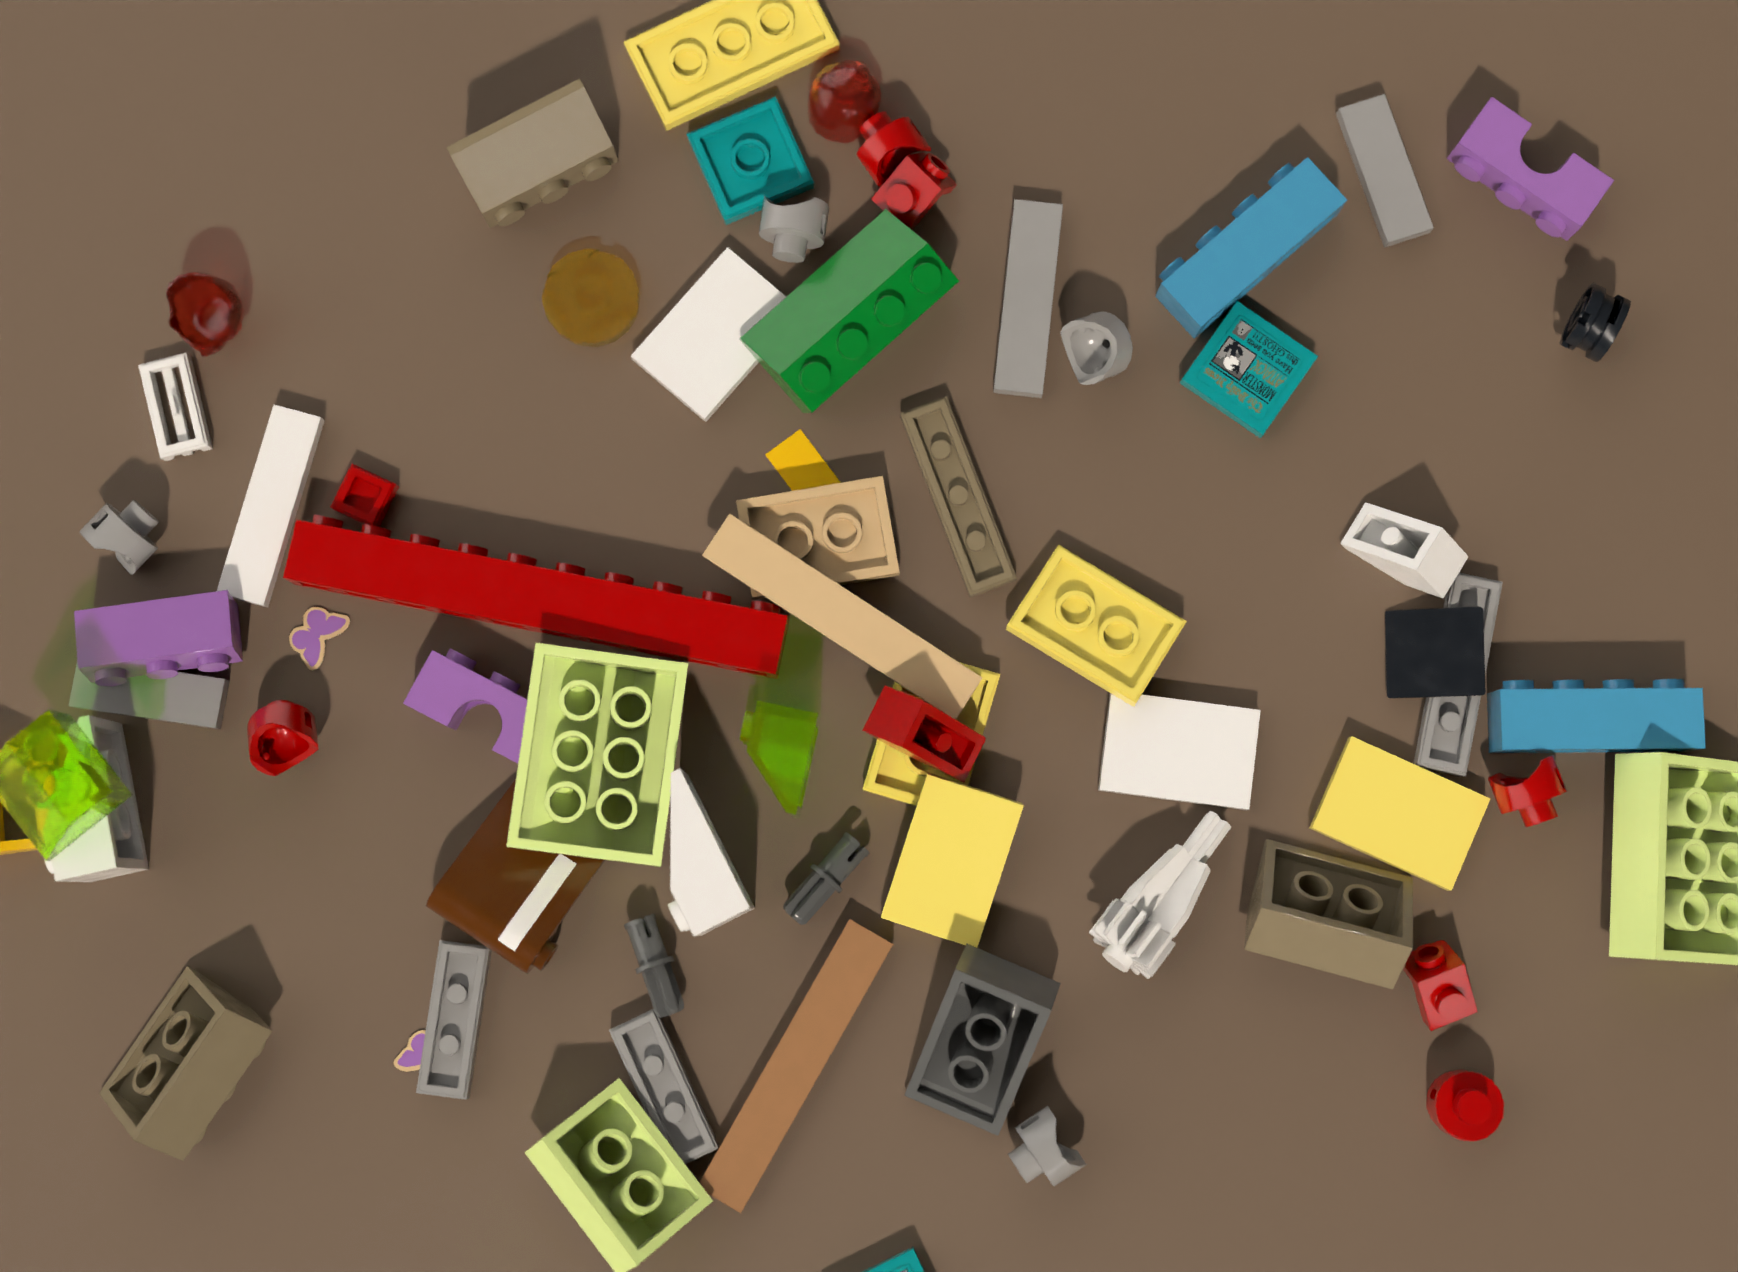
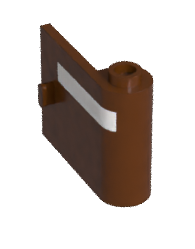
M514 780L435 886L428 898L426 907L528 974L534 967L542 971L549 963L559 946L552 941L557 927L605 860L506 847L516 780Z

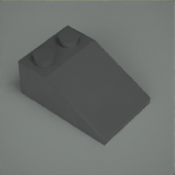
M966 944L904 1096L998 1136L1052 1011L1061 983Z

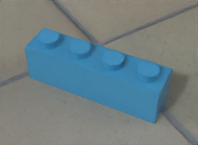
M1308 157L1295 168L1290 163L1283 166L1268 181V184L1271 186L1269 191L1259 199L1254 194L1247 197L1232 212L1231 215L1235 218L1233 222L1223 230L1217 225L1214 226L1195 244L1199 249L1197 253L1186 262L1182 257H1178L1159 275L1163 282L1160 284L1155 297L1194 339L1335 218L1347 202L1344 195Z
M1613 679L1602 681L1603 688L1584 689V680L1552 681L1553 689H1534L1533 680L1503 681V689L1487 694L1489 753L1690 752L1705 749L1703 688H1685L1684 679L1653 680V688H1634V680Z

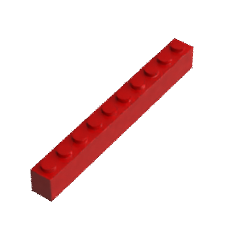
M314 515L312 522L296 520L283 578L298 586L778 679L790 621L788 615L779 614L781 607L772 603L751 601L750 608L732 605L731 596L716 592L703 591L702 597L696 598L682 595L683 587L665 582L655 581L653 589L633 585V577L619 573L605 572L604 579L585 576V568L568 563L557 562L555 570L537 567L536 558L516 553H508L507 559L501 560L487 557L488 549L470 544L460 543L458 551L440 548V540L419 534H411L410 540L404 541L391 538V530L373 525L363 524L361 532L343 529V521L327 516Z

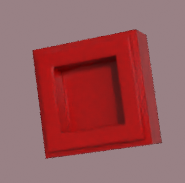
M351 464L330 508L362 524L380 527L399 486L357 465Z

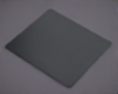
M1482 607L1390 610L1385 612L1386 684L1388 698L1482 696L1486 693Z

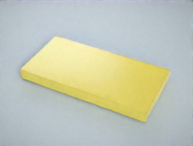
M711 0L624 41L625 48L666 131L840 50L839 42L818 0Z

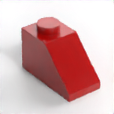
M886 685L862 730L890 747L965 783L986 740L984 736L926 701Z

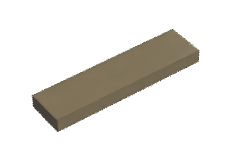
M942 397L900 413V418L969 597H974L1016 581L1017 577L947 397Z

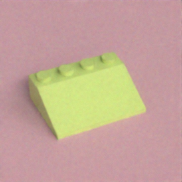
M535 643L506 847L661 867L671 796V772L674 771L688 663Z
M1664 752L1615 754L1609 957L1738 965L1737 761Z

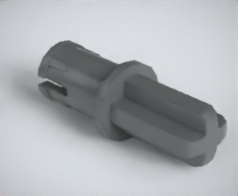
M845 832L842 835L843 837L817 866L814 863L811 864L810 868L813 871L784 903L783 908L785 912L801 925L806 924L835 891L840 894L843 890L840 885L858 864L870 854L849 833Z
M655 914L647 915L644 919L638 918L624 924L639 967L635 969L636 974L642 973L655 1014L658 1017H667L684 1009V1002L670 964L675 960L673 956L668 957L656 923Z

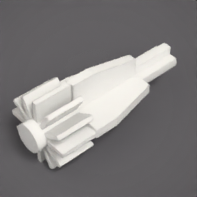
M1209 811L1208 814L1206 813L1184 845L1176 844L1172 849H1169L1128 888L1120 900L1116 898L1110 903L1090 930L1089 934L1094 937L1093 941L1106 948L1102 953L1103 957L1117 969L1128 972L1131 968L1136 975L1141 973L1149 979L1151 976H1154L1175 947L1176 943L1171 939L1175 938L1188 920L1211 872V869L1205 863L1231 829L1230 824L1220 819L1218 814Z

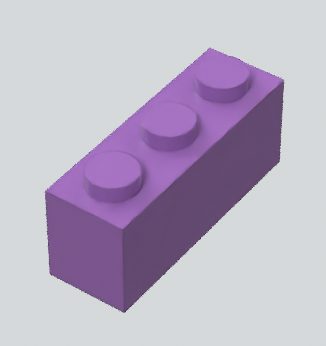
M228 590L74 611L78 669L91 683L95 682L99 686H118L126 683L127 678L147 675L151 679H168L177 676L179 670L198 668L199 671L218 672L227 669L229 663L243 662L238 605Z

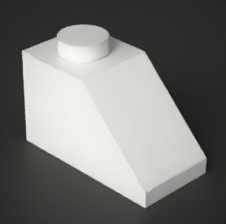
M1366 502L1340 543L1348 551L1402 584L1440 598L1445 597L1469 557L1442 527Z

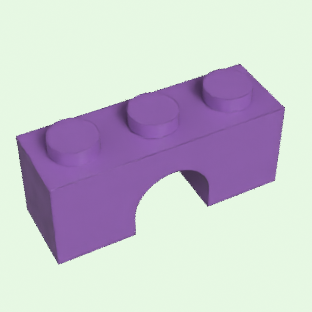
M1491 97L1447 159L1455 164V169L1460 175L1470 181H1480L1495 191L1496 198L1502 204L1512 209H1521L1534 218L1536 225L1543 232L1553 237H1562L1568 241L1583 226L1614 180L1574 152L1554 173L1542 174L1531 170L1522 160L1520 145L1532 124Z
M451 648L446 657L432 650L403 704L454 730L458 729L465 714L473 707L481 704L495 706L502 719V730L492 750L518 763L527 699L516 694L521 685L495 671L490 679L475 673L472 670L477 662Z

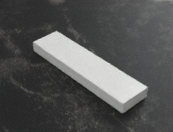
M273 405L217 591L228 590L234 599L268 608L325 422L321 417Z

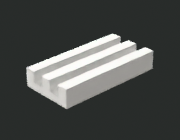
M182 353L139 364L160 458L164 461L175 459L174 456L181 454L188 456L194 454L193 451L213 449L191 356L187 353ZM178 366L195 433L194 439H190L174 368ZM162 371L178 437L179 443L171 444L155 377V372Z

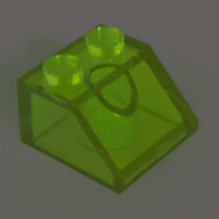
M757 700L755 712H745L740 741H743L744 745H748L747 753L785 812L790 817L800 819L821 722L819 714Z
M48 709L6 742L0 752V802L46 861H51L133 795L70 714Z

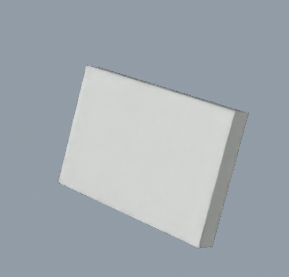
M727 247L634 351L631 358L706 422L759 363L739 338L786 296Z
M1110 693L1098 791L1249 810L1261 710L1143 694L1135 707Z

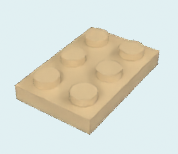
M883 476L736 500L739 520L839 585L900 575ZM751 588L753 600L766 598Z

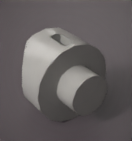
M765 196L758 234L762 239L774 244L772 251L774 258L792 263L803 262L806 249L819 248L824 244L829 206L826 202L816 197L798 204L781 206L774 204Z
M1105 311L1094 312L1089 316L1070 321L1060 332L1068 359L1080 384H1096L1106 378L1116 376L1123 372L1131 361L1133 346L1130 333L1125 324L1114 314Z
M132 500L122 512L106 503L79 531L94 548L115 551L116 559L130 575H133L158 549L157 545L147 535L159 521L135 500Z
M1048 1106L1015 1127L1024 1143L1008 1153V1156L1026 1183L1045 1173L1051 1184L1055 1187L1087 1164L1077 1150L1069 1149L1057 1142V1119Z

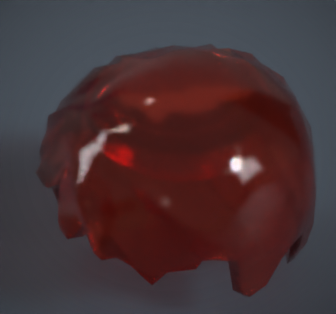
M845 60L827 65L816 75L812 82L808 95L809 122L815 132L827 140L851 143L862 135L859 131L862 124L877 114L879 110L881 89L864 62Z
M189 272L178 275L169 283L166 291V298L170 307L169 326L187 344L198 350L202 357L219 352L242 329L245 314L242 300L235 286L229 281L209 273Z

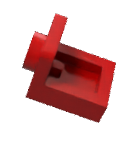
M921 152L907 155L871 200L882 211L887 209L913 230L942 195L951 193L957 184L948 176L950 169L940 158L931 153L925 154Z
M1445 940L1421 945L1410 953L1403 970L1412 981L1422 1019L1430 1031L1477 1013L1465 964Z

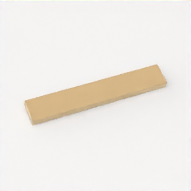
M730 513L702 554L704 558L954 719L958 717L982 680V677Z

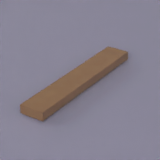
M849 919L699 1182L707 1194L739 1213L743 1211L887 957L893 943Z

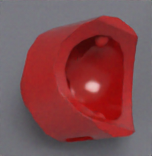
M882 111L870 117L859 128L866 141L858 149L856 155L878 187L884 184L894 172L895 167L907 155L921 151L931 152L932 150L910 117H902L892 121L886 111Z
M275 700L267 706L258 709L249 719L247 734L250 761L258 771L264 774L277 776L319 750L315 716L309 709L299 704H294L288 700Z
M1554 755L1542 759L1538 768L1530 777L1518 778L1506 776L1502 773L1488 777L1501 814L1519 810L1525 827L1537 825L1558 817L1551 798L1566 793L1567 789Z
M1468 1070L1445 1072L1432 1082L1427 1092L1426 1107L1431 1120L1441 1131L1456 1139L1472 1142L1485 1139L1497 1130L1503 1119L1504 1101L1501 1091L1490 1078L1481 1073Z

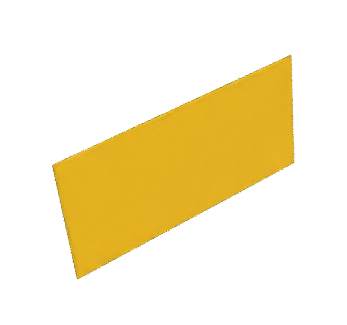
M801 429L765 454L792 491L841 483Z

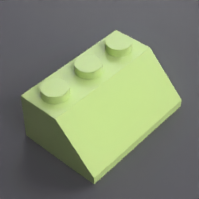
M620 1078L525 1152L614 1272H627L639 1265L713 1202Z

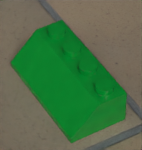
M885 209L742 335L739 340L802 413H812L954 287L959 280L925 240Z

